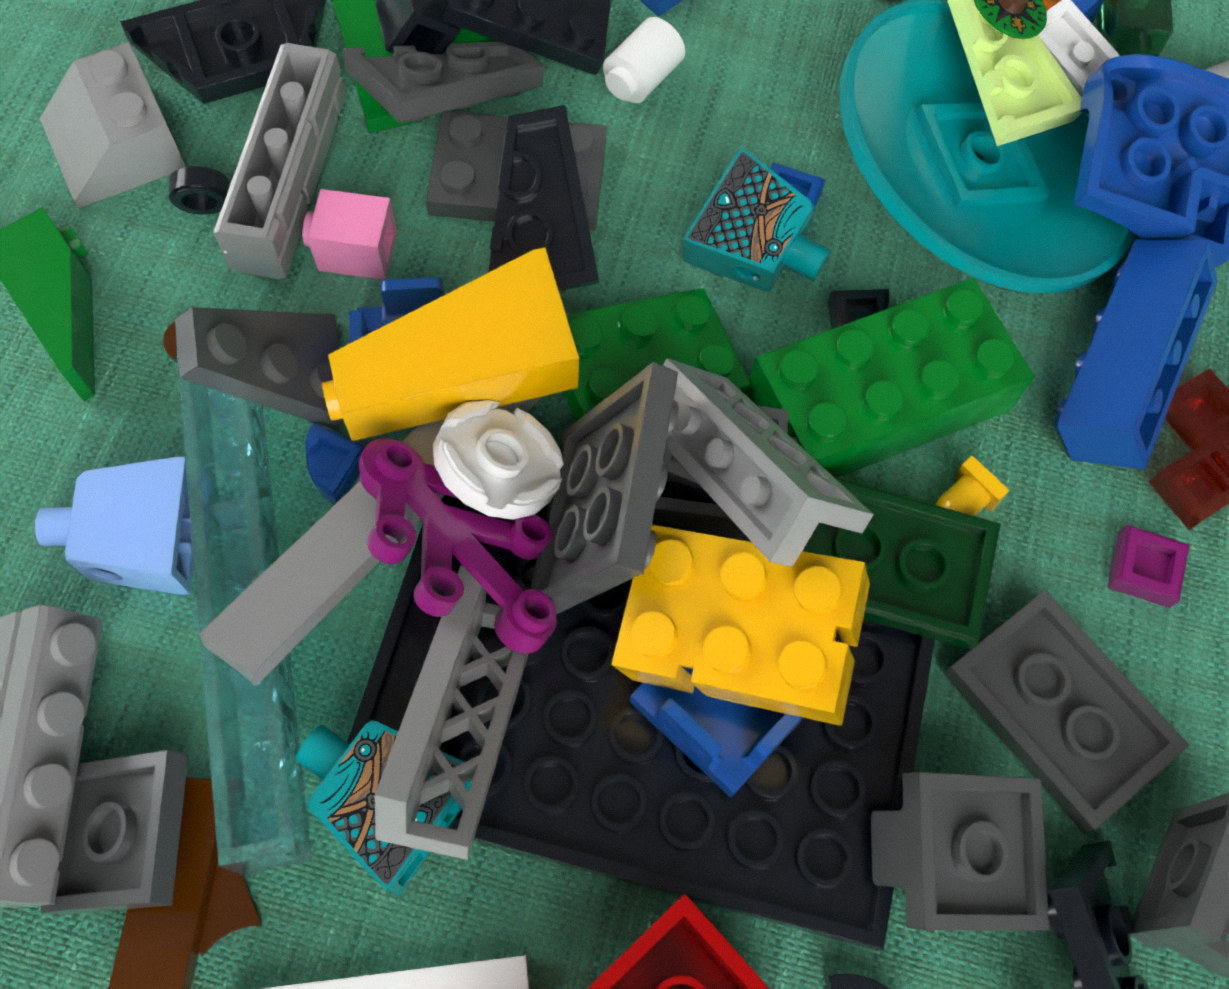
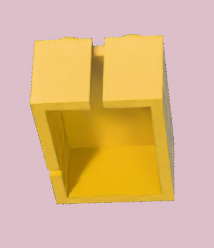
M652 525L651 530L656 534L655 551L644 573L634 577L632 580L611 665L633 681L693 693L694 687H696L707 697L842 726L855 662L849 646L858 647L870 587L865 562L802 551L793 567L769 562L752 542ZM837 630L842 640V643L835 641ZM683 667L693 669L692 675Z

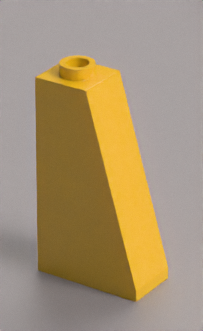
M546 248L532 250L328 354L333 380L322 382V389L331 421L343 419L351 441H356L445 420L449 412L464 402L491 400L501 402L498 406L500 407L578 388L579 356Z

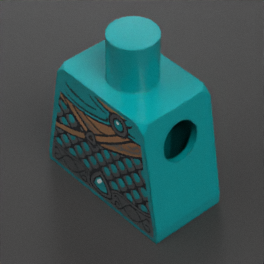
M742 148L734 157L683 238V261L762 291H770L785 266L814 282L825 266L831 250L805 236L815 207L811 200Z
M370 720L364 725L352 743L349 744L324 725H320L305 739L296 755L297 762L323 780L309 798L306 806L382 887L399 897L430 852L379 841L375 837L374 795L398 731L377 721ZM442 752L452 768L464 763ZM434 768L432 769L429 780L438 776ZM473 779L464 783V786L466 787L468 792L470 790ZM447 791L421 804L415 821L448 828L461 808L451 793Z

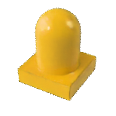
M970 456L961 465L955 479L957 481L939 497L935 505L976 516L984 507L992 512L1010 490L976 458Z

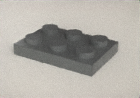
M453 111L442 112L426 198L428 215L495 222L499 194L498 182L507 116ZM569 122L590 231H596L607 141V126Z
M1046 590L944 672L946 677L1035 778L1041 779V785L1084 834L1095 831L1190 746Z

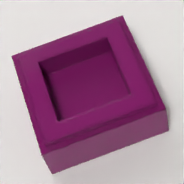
M1127 525L1118 534L1108 588L1171 608L1180 601L1190 545Z

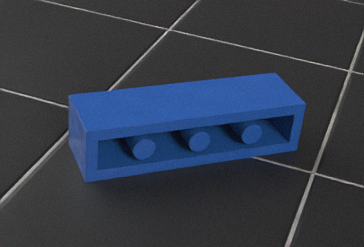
M1134 240L1125 263L1117 266L1111 297L1107 306L1101 307L1096 315L1095 335L1088 351L1080 354L1075 367L1073 387L1068 398L1060 401L1055 414L1056 432L1062 436L1072 461L1146 469L1218 282L1209 240Z

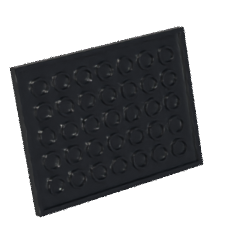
M667 481L660 496L717 504L706 491ZM445 495L441 499L447 506L488 516L465 505L459 498ZM548 504L535 515L545 520ZM492 517V518H496V519H499V520L507 521V522H510V523H514L515 520H516V519L513 520V519ZM423 524L347 741L349 744L352 743L364 725L370 720L377 721L399 731L441 617L431 616L423 612L414 600V589L421 579ZM479 542L523 591L531 589L537 558L532 560L523 559L509 549ZM452 554V571L458 574L462 564ZM633 578L556 614L557 624L554 632L539 650L528 654L473 841L678 897L686 894L692 901L875 951L884 950L894 887L878 886L872 880L871 814L873 811H900L903 807L902 773H911L914 769L935 640L863 619L858 647L849 646L855 662L842 726L803 718L733 797L730 798L629 702L631 694L642 682L631 680L611 665ZM432 587L437 594L446 597L442 590ZM486 592V603L498 605ZM481 626L478 639L489 653L506 647L497 636L495 629ZM837 630L835 641L842 643V640ZM472 655L469 663L475 661ZM508 665L505 666V667H503V668H501L505 674H506ZM487 675L461 686L459 690L471 708L499 696V691ZM454 709L452 710L450 719L457 716ZM491 720L483 723L487 730L489 729ZM469 731L441 743L440 751L463 762L481 755L482 752L481 747ZM462 810L459 811L448 827L449 829H458L463 813Z

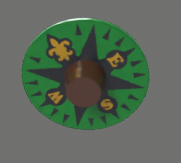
M974 0L976 7L985 20L1008 36L1018 39L1034 38L1046 26L1047 12L1042 0Z

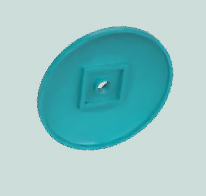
M910 0L892 6L877 15L851 46L844 61L839 89L840 113L850 150L862 175L885 209L920 244L953 267L979 280L998 287L1029 293H1058L1079 288L1102 276L1122 259L1130 248L1136 234L1111 219L1073 204L1089 117L1082 113L1074 122L997 146L947 0Z

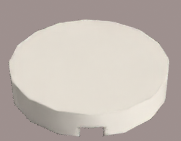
M497 401L464 402L447 414L432 445L434 466L443 483L465 505L488 516L514 520L535 515L551 501L562 481L559 471L563 466L562 453L551 433L532 415L518 408L511 413L504 409H498L501 402Z

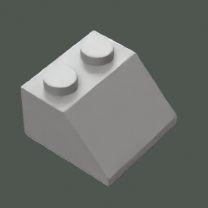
M129 42L73 61L40 120L78 209L171 175L175 170L186 167Z

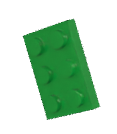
M704 288L566 315L579 356L578 388L563 391L576 421L652 362L663 366L667 358L726 377L744 394L751 387V383Z

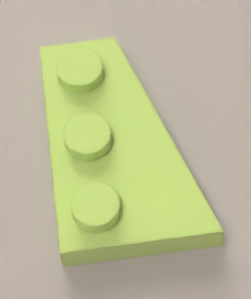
M947 0L997 146L1074 122L1083 113L1080 112L1082 98L1039 35L1030 39H1018L1008 36L985 20L976 7L974 0Z

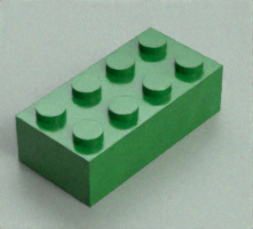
M974 278L757 356L749 380L751 387L747 394L750 400L757 406L788 410V435L796 436L797 443L833 477L838 478L1011 411L1035 376Z

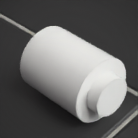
M647 18L605 59L603 72L609 91L616 98L632 103L644 101L684 59L685 46L679 33L672 25L661 18Z

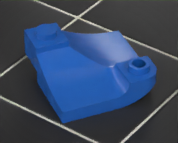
M1131 54L1105 61L1088 77L1084 86L1080 112L1089 114V122L1073 204L1111 219L1137 234L1143 240H1209L1214 267L1216 268L1229 260V79L1190 64L1160 56Z

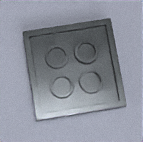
M652 362L563 431L560 445L563 466L559 470L562 481L558 491L548 503L545 521L552 531V539L540 556L537 557L531 589L541 591L550 597L555 604L556 614L643 574L653 557L656 547V534L651 530L655 504L665 488L668 475L667 466L663 464L666 440L676 423L679 410L677 401L673 400L678 376L677 371Z

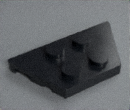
M198 0L120 22L132 46L205 104L265 87L280 45L291 43L316 47L327 0Z

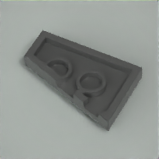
M500 41L452 43L447 47L446 54L417 52L414 45L393 46V56L365 58L363 47L343 48L344 70L399 123L418 122L425 119L426 116L453 109H467L476 103L498 97H513L521 91L537 88L543 84L544 66L527 51Z
M191 307L175 318L180 378L332 429L344 423L343 419L331 421L322 389V382L333 380L328 354L340 349L334 314Z

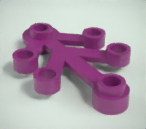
M388 438L376 439L367 444L359 458V470L363 488L377 499L375 525L367 538V547L370 553L376 559L388 564H397L406 558L417 539L414 526L404 518L407 503L423 521L421 579L414 589V600L417 606L431 616L442 617L448 615L461 599L464 593V585L460 577L452 571L453 554L501 607L496 614L494 622L496 634L501 642L511 650L523 654L539 650L556 628L555 604L549 596L541 591L534 589L523 591L479 542L509 549L523 559L532 560L540 556L552 539V531L546 521L537 515L516 519L514 523L447 506L435 493L458 497L445 486L435 466L424 463L420 455L411 446ZM385 535L392 536L398 543L390 541ZM432 587L442 590L446 597L437 594Z

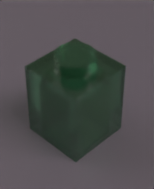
M1105 0L1097 14V30L1120 56L1131 54L1159 56L1173 33L1171 0Z

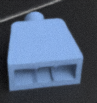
M170 457L84 471L76 479L72 507H43L38 511L35 520L37 541L41 546H66V561L89 580L178 595H190L204 482L186 457Z

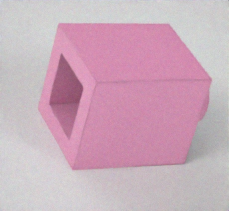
M320 189L314 212L308 211L306 213L302 229L303 243L306 247H310L318 271L381 280L387 279L398 234L390 198Z

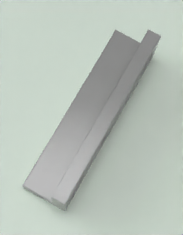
M668 358L666 359L663 366L678 372L673 400L677 401L679 410L676 423L667 437L665 447L769 562L793 567L819 523L863 533L874 514L728 378Z
M461 565L457 575L464 585L463 596L453 610L440 619L375 792L374 800L376 840L468 860L528 654L513 651L507 646L493 653L487 651L478 639V634L481 626L495 629V617L501 607L486 603V590ZM472 655L475 661L469 663ZM508 665L507 671H506V674H505L501 668H503V667H505V666ZM487 675L499 691V696L471 708L460 693V687ZM454 709L457 716L450 719L452 710ZM491 720L489 729L487 730L483 723ZM469 731L481 747V755L452 768L440 751L441 743ZM434 768L438 776L429 780L432 769ZM473 779L470 790L468 792V790L464 786V783ZM447 791L451 793L463 811L457 830L415 821L421 804Z

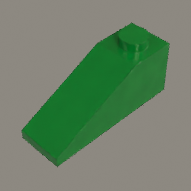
M41 207L0 229V280L60 373L80 398L86 401L95 396L92 280L79 260L89 254L68 223L56 228L44 208Z

